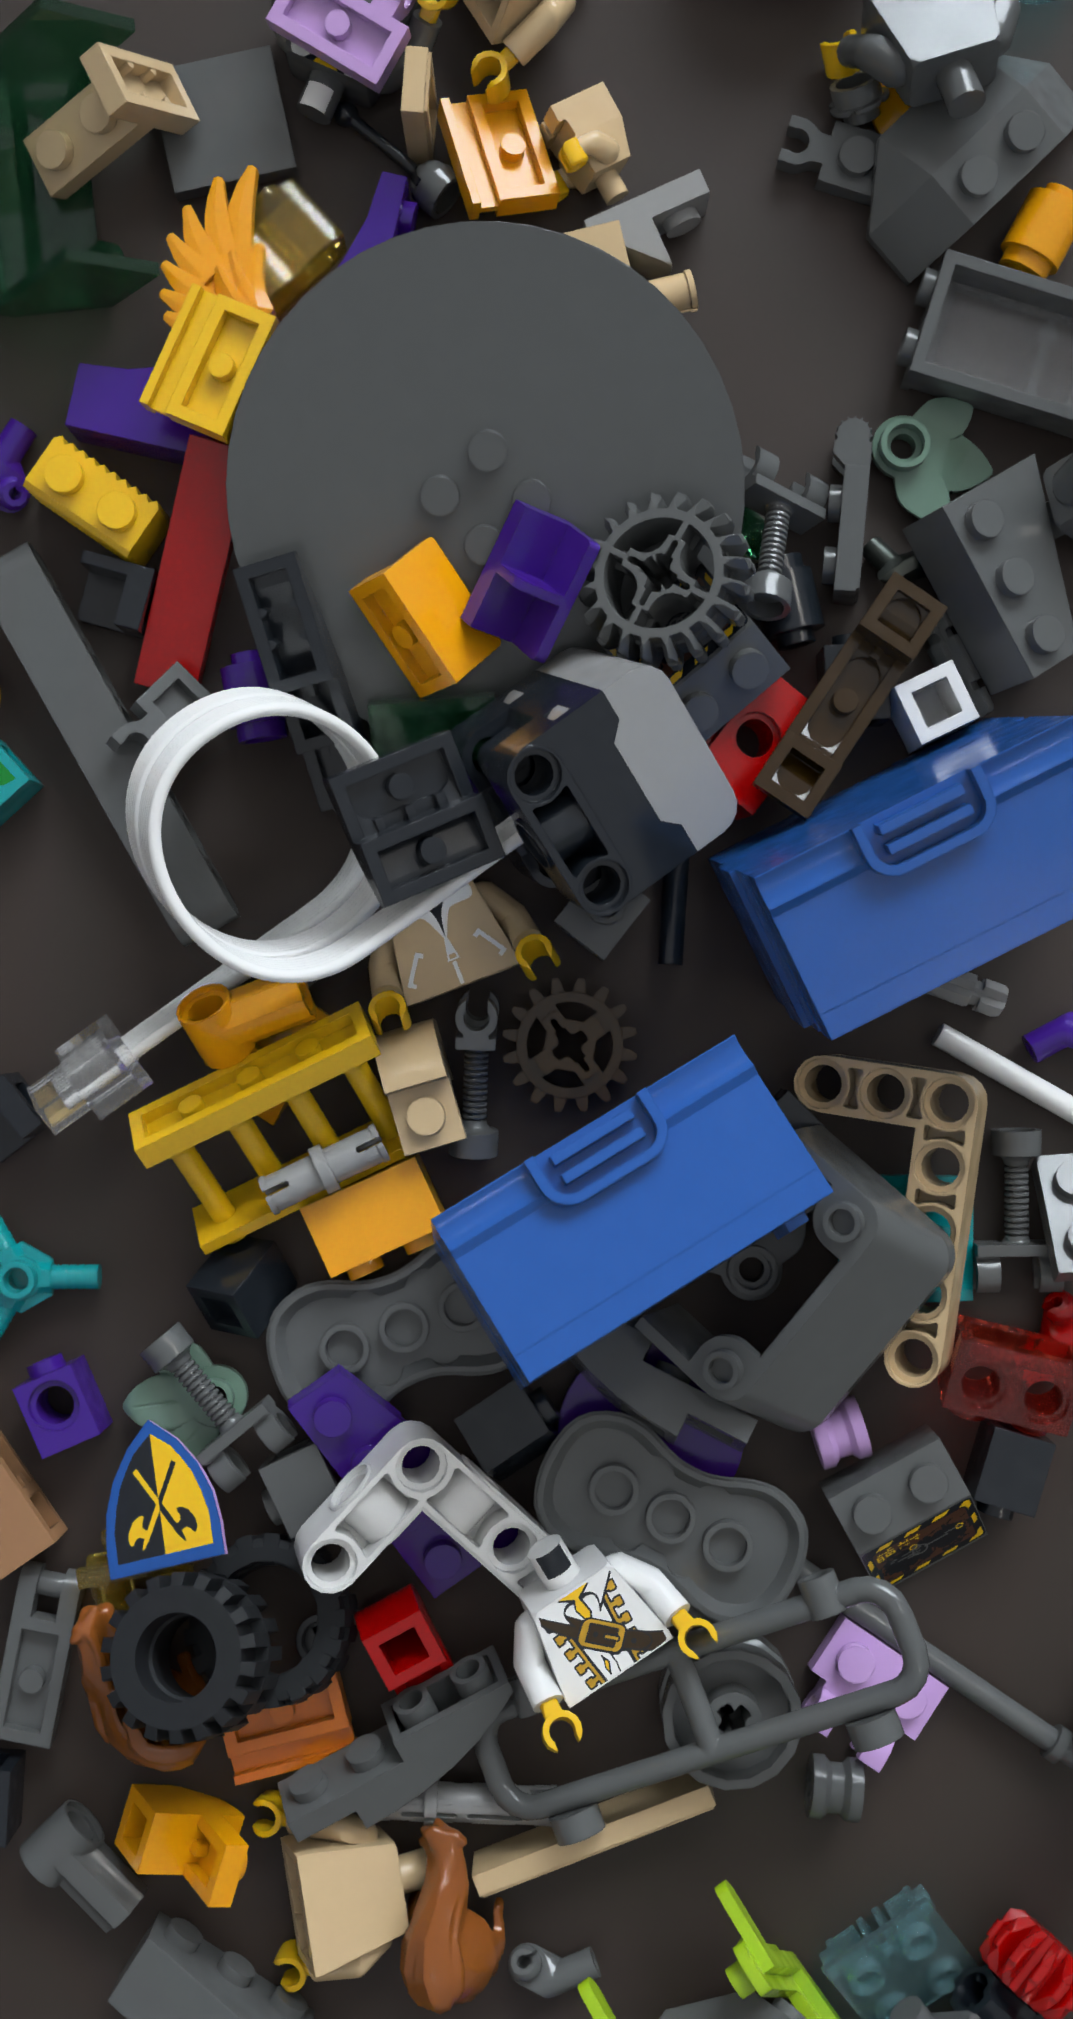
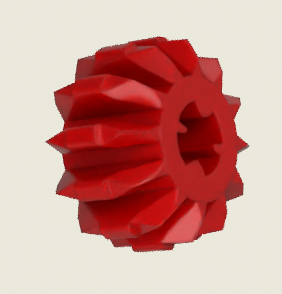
M1010 1908L1001 1919L997 1918L986 1932L988 1936L979 1947L982 1960L1005 1985L1035 2012H1038L1045 2019H1064L1069 2012L1073 2011V1953L1025 1910Z

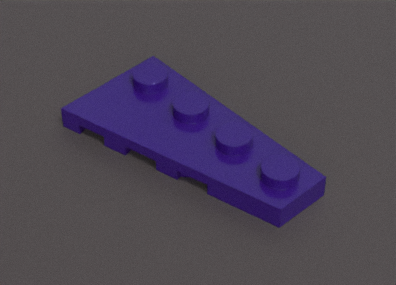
M340 1364L288 1400V1410L342 1479L367 1456L393 1427L406 1421L401 1416L399 1410ZM418 1446L412 1448L404 1456L402 1467L412 1469L421 1466L429 1457L430 1447ZM423 1511L392 1542L434 1598L482 1565ZM518 1528L505 1529L499 1533L494 1540L493 1548H504L513 1543L518 1535Z

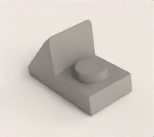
M697 169L585 219L583 228L619 220L630 267L641 276L651 280L670 276L672 262L660 235L666 233L668 238H675L694 229L701 222V217L706 214L710 190L701 170Z

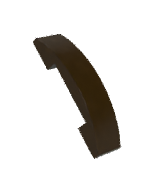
M894 571L828 667L751 785L806 821L906 667L914 660L948 607Z

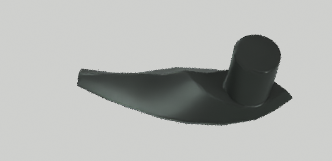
M880 537L872 538L863 548L862 557L879 571L877 573L878 580L887 583L894 571L910 582L926 577L913 550L899 555Z

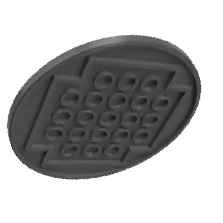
M467 221L425 227L390 238L357 254L331 271L297 302L279 323L261 350L245 383L234 417L228 448L226 476L228 521L239 567L289 552H297L332 639L359 717L383 730L412 741H418L442 730L452 731L457 724L462 723L537 668L568 648L581 647L607 654V652L596 640L600 630H592L584 620V614L591 607L585 606L579 600V596H577L544 663L530 659L512 642L500 638V646L459 682L420 698L348 592L363 579L392 565L418 543L432 537L436 540L470 594H472L516 499L567 520L590 538L606 541L610 536L604 527V518H612L619 525L628 519L625 513L626 501L635 503L641 512L648 510L651 492L660 494L667 508L677 491L688 496L692 507L702 498L710 501L715 508V516L727 513L735 523L733 534H741L745 509L744 461L741 438L733 406L715 363L702 340L682 313L658 288L643 276L600 248L567 234L533 225L510 222ZM665 540L653 544L643 552H652L658 549ZM703 545L697 557L714 576L712 552ZM626 574L622 582L620 596L623 614L634 606L631 602L637 591V584ZM665 576L660 581H658L652 577H649V579L653 582L655 586H657L665 578H667V576ZM585 580L582 587L588 585L591 582ZM490 738L481 739L475 745L473 751L478 752L480 747Z

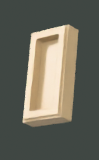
M406 46L401 117L408 157L415 163L422 164L428 160H434L438 101L432 52H429L428 47Z

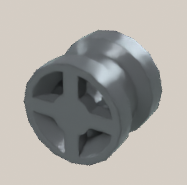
M810 1752L806 1766L804 1788L806 1817L822 1819L827 1813L839 1814L845 1822L859 1823L864 1804V1763L857 1757L849 1756L842 1762L830 1761L825 1754Z

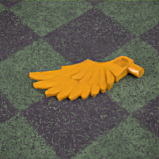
M247 166L236 184L229 205L224 179L219 176L213 178L205 208V230L192 206L185 205L182 208L183 237L185 242L174 233L167 235V244L178 267L168 260L162 262L160 268L174 291L163 288L159 292V298L172 310H167L163 315L164 322L171 329L192 283L200 285L205 291L218 295L219 293L273 316L276 315L268 297L265 281L267 250L262 243L254 245L255 208L259 172L255 166Z

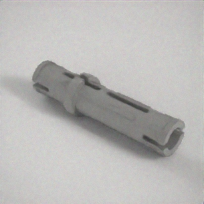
M440 1779L398 1811L381 1820L424 1822L425 1826L433 1825L434 1820L440 1818L445 1823L534 1825L552 1828L549 1818L525 1821L510 1816L497 1805L486 1783H455L440 1781ZM515 1784V1786L522 1792L534 1794L557 1787V1784Z

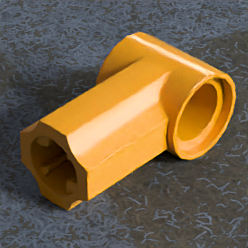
M259 979L232 990H228L222 984L201 986L184 997L176 1011L180 1024L206 1066L211 1069L220 1070L242 1062L250 1055L257 1041L317 1018L315 1003L307 982L277 983Z

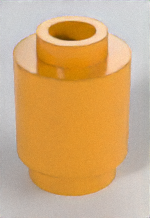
M1053 182L1048 183L1045 188L1033 187L1029 190L1001 244L1003 255L999 261L1000 265L1047 279L1048 275H1055L1073 243V190Z

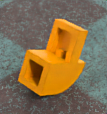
M131 1785L114 1844L137 1874L183 1875L207 1907H231L238 1881L243 1878L247 1868L249 1845L240 1836L245 1816L237 1808L220 1798L180 1786Z

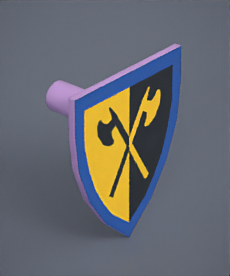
M151 1420L146 1421L126 1450L112 1484L106 1513V1549L110 1580H118L228 1554L224 1523L216 1492L202 1465L179 1438Z

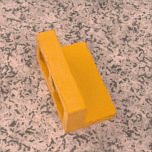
M432 537L421 541L392 565L363 579L348 591L420 698L456 684L501 644L499 637L472 628L460 618L471 594L436 540Z

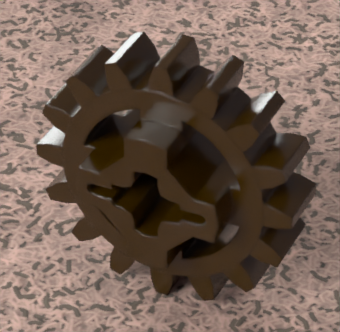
M559 978L552 979L551 984L552 995L544 998L538 990L532 988L528 992L534 1006L529 1011L517 1006L512 1008L511 1012L521 1021L519 1029L503 1030L502 1036L516 1042V1050L504 1055L503 1061L504 1063L520 1064L522 1071L516 1075L512 1082L515 1086L523 1085L529 1081L535 1085L531 1097L533 1103L537 1104L547 1093L554 1096L555 1112H562L567 1099H575L580 1111L585 1112L588 1111V1095L596 1093L599 1098L607 1103L611 1100V1096L606 1084L611 1079L622 1084H626L629 1080L625 1073L618 1068L621 1061L637 1060V1053L623 1048V1040L637 1034L636 1027H620L617 1019L625 1013L627 1007L623 1003L609 1009L604 1004L609 989L605 986L601 987L594 996L585 994V978H578L573 991L564 992ZM565 1002L579 1003L592 1008L596 1013L583 1022L565 1019L556 1007V1004ZM538 1018L547 1031L544 1049L530 1059L527 1049L528 1034L533 1022ZM552 1019H556L561 1028L565 1027L571 1034H575L580 1030L585 1034L587 1040L581 1044L580 1048L584 1054L582 1058L588 1065L587 1070H583L578 1061L574 1062L568 1055L560 1059L554 1055L552 1050L557 1047L559 1042L555 1035L557 1031L551 1024ZM610 1031L612 1040L611 1055L606 1067L601 1071L593 1060L596 1041ZM555 1069L575 1072L584 1085L564 1087L553 1084L543 1077Z

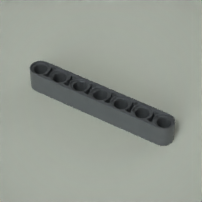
M27 541L0 557V626L165 920L180 943L187 947L193 944L194 941L164 908L147 885L134 859L128 838L125 813L126 794L132 768L143 747L136 741L128 740L114 752L106 742L122 725L133 722L48 568L33 545ZM170 788L164 805L161 827L162 849L169 877L186 910L201 922L218 930L239 918V910Z

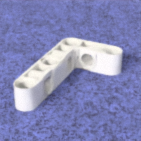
M409 1420L393 1427L367 1456L343 1477L330 1496L301 1526L294 1542L295 1554L307 1583L311 1588L320 1593L333 1594L343 1591L353 1584L377 1556L423 1511L519 1597V1593L523 1588L539 1578L527 1558V1553L536 1542L550 1534L544 1530L539 1521L465 1455H460L431 1427L421 1421ZM418 1446L430 1447L429 1457L421 1466L412 1469L402 1467L404 1456L412 1448ZM518 1528V1535L513 1543L504 1548H493L494 1540L499 1533L505 1529ZM327 1544L342 1546L340 1554L332 1562L316 1564L312 1561L313 1555L322 1546Z

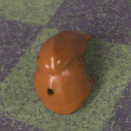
M110 1602L83 1607L78 1621L71 1630L70 1644L77 1645L82 1670L81 1683L89 1700L94 1726L106 1743L112 1745L124 1757L139 1766L166 1772L182 1770L194 1764L207 1740L186 1744H170L169 1740L155 1742L144 1737L145 1728L131 1729L122 1721L128 1711L126 1707L112 1708L107 1695L113 1692L115 1687L113 1681L102 1682L100 1667L110 1666V1653L101 1652L103 1637H114L116 1628L108 1623L116 1609ZM184 1651L177 1655V1661L182 1673L172 1668L171 1672L183 1690L196 1696L205 1688L206 1683L195 1670L191 1661V1654L188 1651Z
M436 1818L433 1825H425L420 1828L422 1836L418 1841L427 1857L426 1873L421 1892H412L409 1897L407 1911L409 1926L401 1943L400 1971L408 1994L420 2007L441 2015L450 2011L452 2006L456 2004L461 2005L465 2002H471L484 1990L491 1977L498 1971L499 1961L504 1954L506 1943L503 1898L496 1897L493 1910L494 1928L491 1930L484 1918L467 1908L469 1880L463 1847L467 1845V1838L459 1830L448 1826L440 1818Z

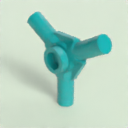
M0 1216V1340L16 1312L23 1313L54 1295L55 1289L101 1288V1264H55L54 1258L24 1241L17 1243Z

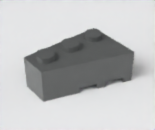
M1035 453L902 529L940 602L948 607L946 613L990 695L1034 679L1073 654V620Z
M161 1911L158 1912L119 1973L107 2000L126 2019H313L315 2010L308 2006L306 2000L299 1992H287L281 1985H274L257 1974L253 1965L242 1955L233 1951L223 1952L203 1939L202 1933L191 1922L179 1917L170 1918Z

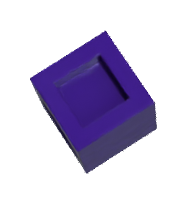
M61 1352L26 1367L30 1378L12 1389L42 1459L100 1435L113 1423L84 1354L65 1362ZM51 1386H60L69 1391L74 1400L72 1414H61L52 1408L48 1400V1392Z

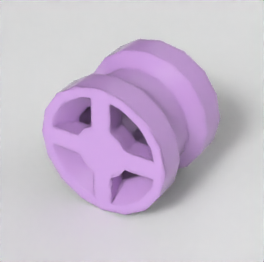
M854 1395L847 1396L825 1422L810 1430L824 1470L836 1467L841 1458L853 1455L861 1460L873 1455L866 1425Z

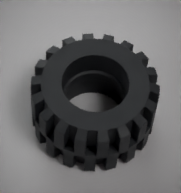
M172 1572V1576H156L147 1580L148 1589H134L124 1598L130 1607L129 1610L114 1611L108 1623L116 1628L114 1637H103L101 1652L110 1653V1666L100 1667L102 1682L113 1681L115 1690L107 1695L112 1708L126 1707L128 1711L122 1721L131 1729L145 1728L144 1737L155 1742L169 1740L170 1744H186L225 1736L226 1732L238 1731L249 1723L247 1715L261 1712L268 1702L261 1695L262 1691L275 1689L279 1674L270 1672L271 1661L282 1660V1645L271 1646L270 1635L279 1632L275 1618H263L261 1612L268 1606L260 1595H248L249 1585L239 1579H226L225 1574ZM192 1616L200 1620L207 1627L214 1640L216 1649V1663L211 1679L196 1696L187 1693L179 1686L173 1677L169 1663V1650L172 1639L178 1628Z

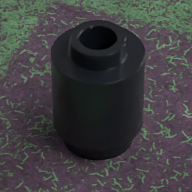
M799 552L786 553L784 557L782 575L790 579L793 584L790 613L785 618L776 621L759 620L762 633L770 643H778L779 651L797 649L814 643L816 641L814 632L825 626L811 567L804 566L801 553ZM758 563L754 564L756 572L758 568Z

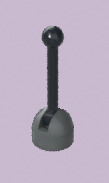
M339 102L334 114L337 124L342 127H352L410 174L412 177L409 186L412 199L419 204V208L436 220L443 217L454 206L461 194L453 168L438 160H428L420 165L416 164L358 116L357 107L352 102Z

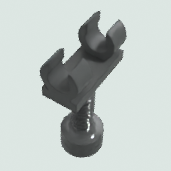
M756 445L755 460L743 455L745 507L763 515L765 520L757 572L751 578L743 581L750 585L754 591V601L739 604V606L753 619L776 621L785 618L790 613L793 584L790 579L782 575L788 529L802 535L825 519L826 509L823 507L829 496V484L806 472L805 487L794 481L789 489L774 482L779 470V457Z
M469 987L462 994L455 1015V1022L458 1028L455 1049L466 1050L464 1051L466 1056L464 1057V1062L466 1063H464L465 1069L463 1070L465 1074L463 1076L465 1081L463 1082L465 1087L463 1088V1093H465L463 1094V1099L465 1100L462 1101L464 1105L462 1107V1111H464L462 1113V1121L468 1139L448 1144V1154L461 1159L483 1160L498 1156L499 1130L487 1124L485 1119L487 1118L485 1113L487 1112V1107L485 1106H487L486 1100L488 1099L486 1095L488 1093V1076L486 1075H488L489 1071L486 1069L489 1068L487 1064L489 1058L487 1057L489 1056L488 1051L496 1050L500 1000L495 991L490 989L488 1014L484 1017H476L469 1012L467 1007L470 997Z
M1027 1127L991 1129V1155L1000 1157L1004 1165H1006L1004 1167V1177L1006 1178L1004 1179L1006 1184L1004 1185V1190H1006L1004 1192V1196H1006L1004 1198L1006 1203L1004 1204L1006 1209L1004 1214L1007 1215L1004 1216V1221H1006L1004 1223V1227H1006L1004 1233L1006 1235H1004L1003 1240H973V1290H976V1293H1000L1002 1284L1000 1257H1033L1032 1281L1034 1289H1039V1292H1063L1065 1281L1053 1282L1045 1239H1030L1029 1235H1027L1029 1234V1229H1027L1029 1227V1217L1027 1216L1029 1215L1027 1210L1029 1209V1204H1027L1029 1202V1198H1027L1029 1196L1027 1191L1029 1190L1027 1185L1029 1180L1026 1179L1029 1177V1173H1027L1029 1167L1027 1165H1029L1033 1157L1042 1155V1129Z
M177 1322L139 1355L155 1374L163 1370L175 1373L174 1377H179V1383L183 1382L182 1386L184 1388L187 1387L186 1391L188 1393L191 1392L190 1396L195 1397L194 1401L199 1402V1407H203L202 1410L204 1412L207 1411L206 1415L208 1417L211 1416L210 1420L212 1422L215 1421L214 1425L216 1427L219 1426L220 1435L207 1444L195 1458L202 1466H206L215 1483L222 1490L230 1493L244 1482L251 1473L242 1456L229 1446L232 1442L253 1426L261 1441L272 1452L278 1454L295 1440L294 1437L298 1435V1431L289 1417L276 1407V1402L269 1394L244 1415L238 1412L235 1413L236 1409L234 1407L231 1408V1403H227L228 1400L223 1398L224 1395L219 1393L220 1390L218 1388L214 1389L216 1385L214 1383L210 1384L211 1379H206L207 1375L203 1374V1370L199 1369V1365L195 1364L194 1359H191L190 1347L195 1340L182 1324Z

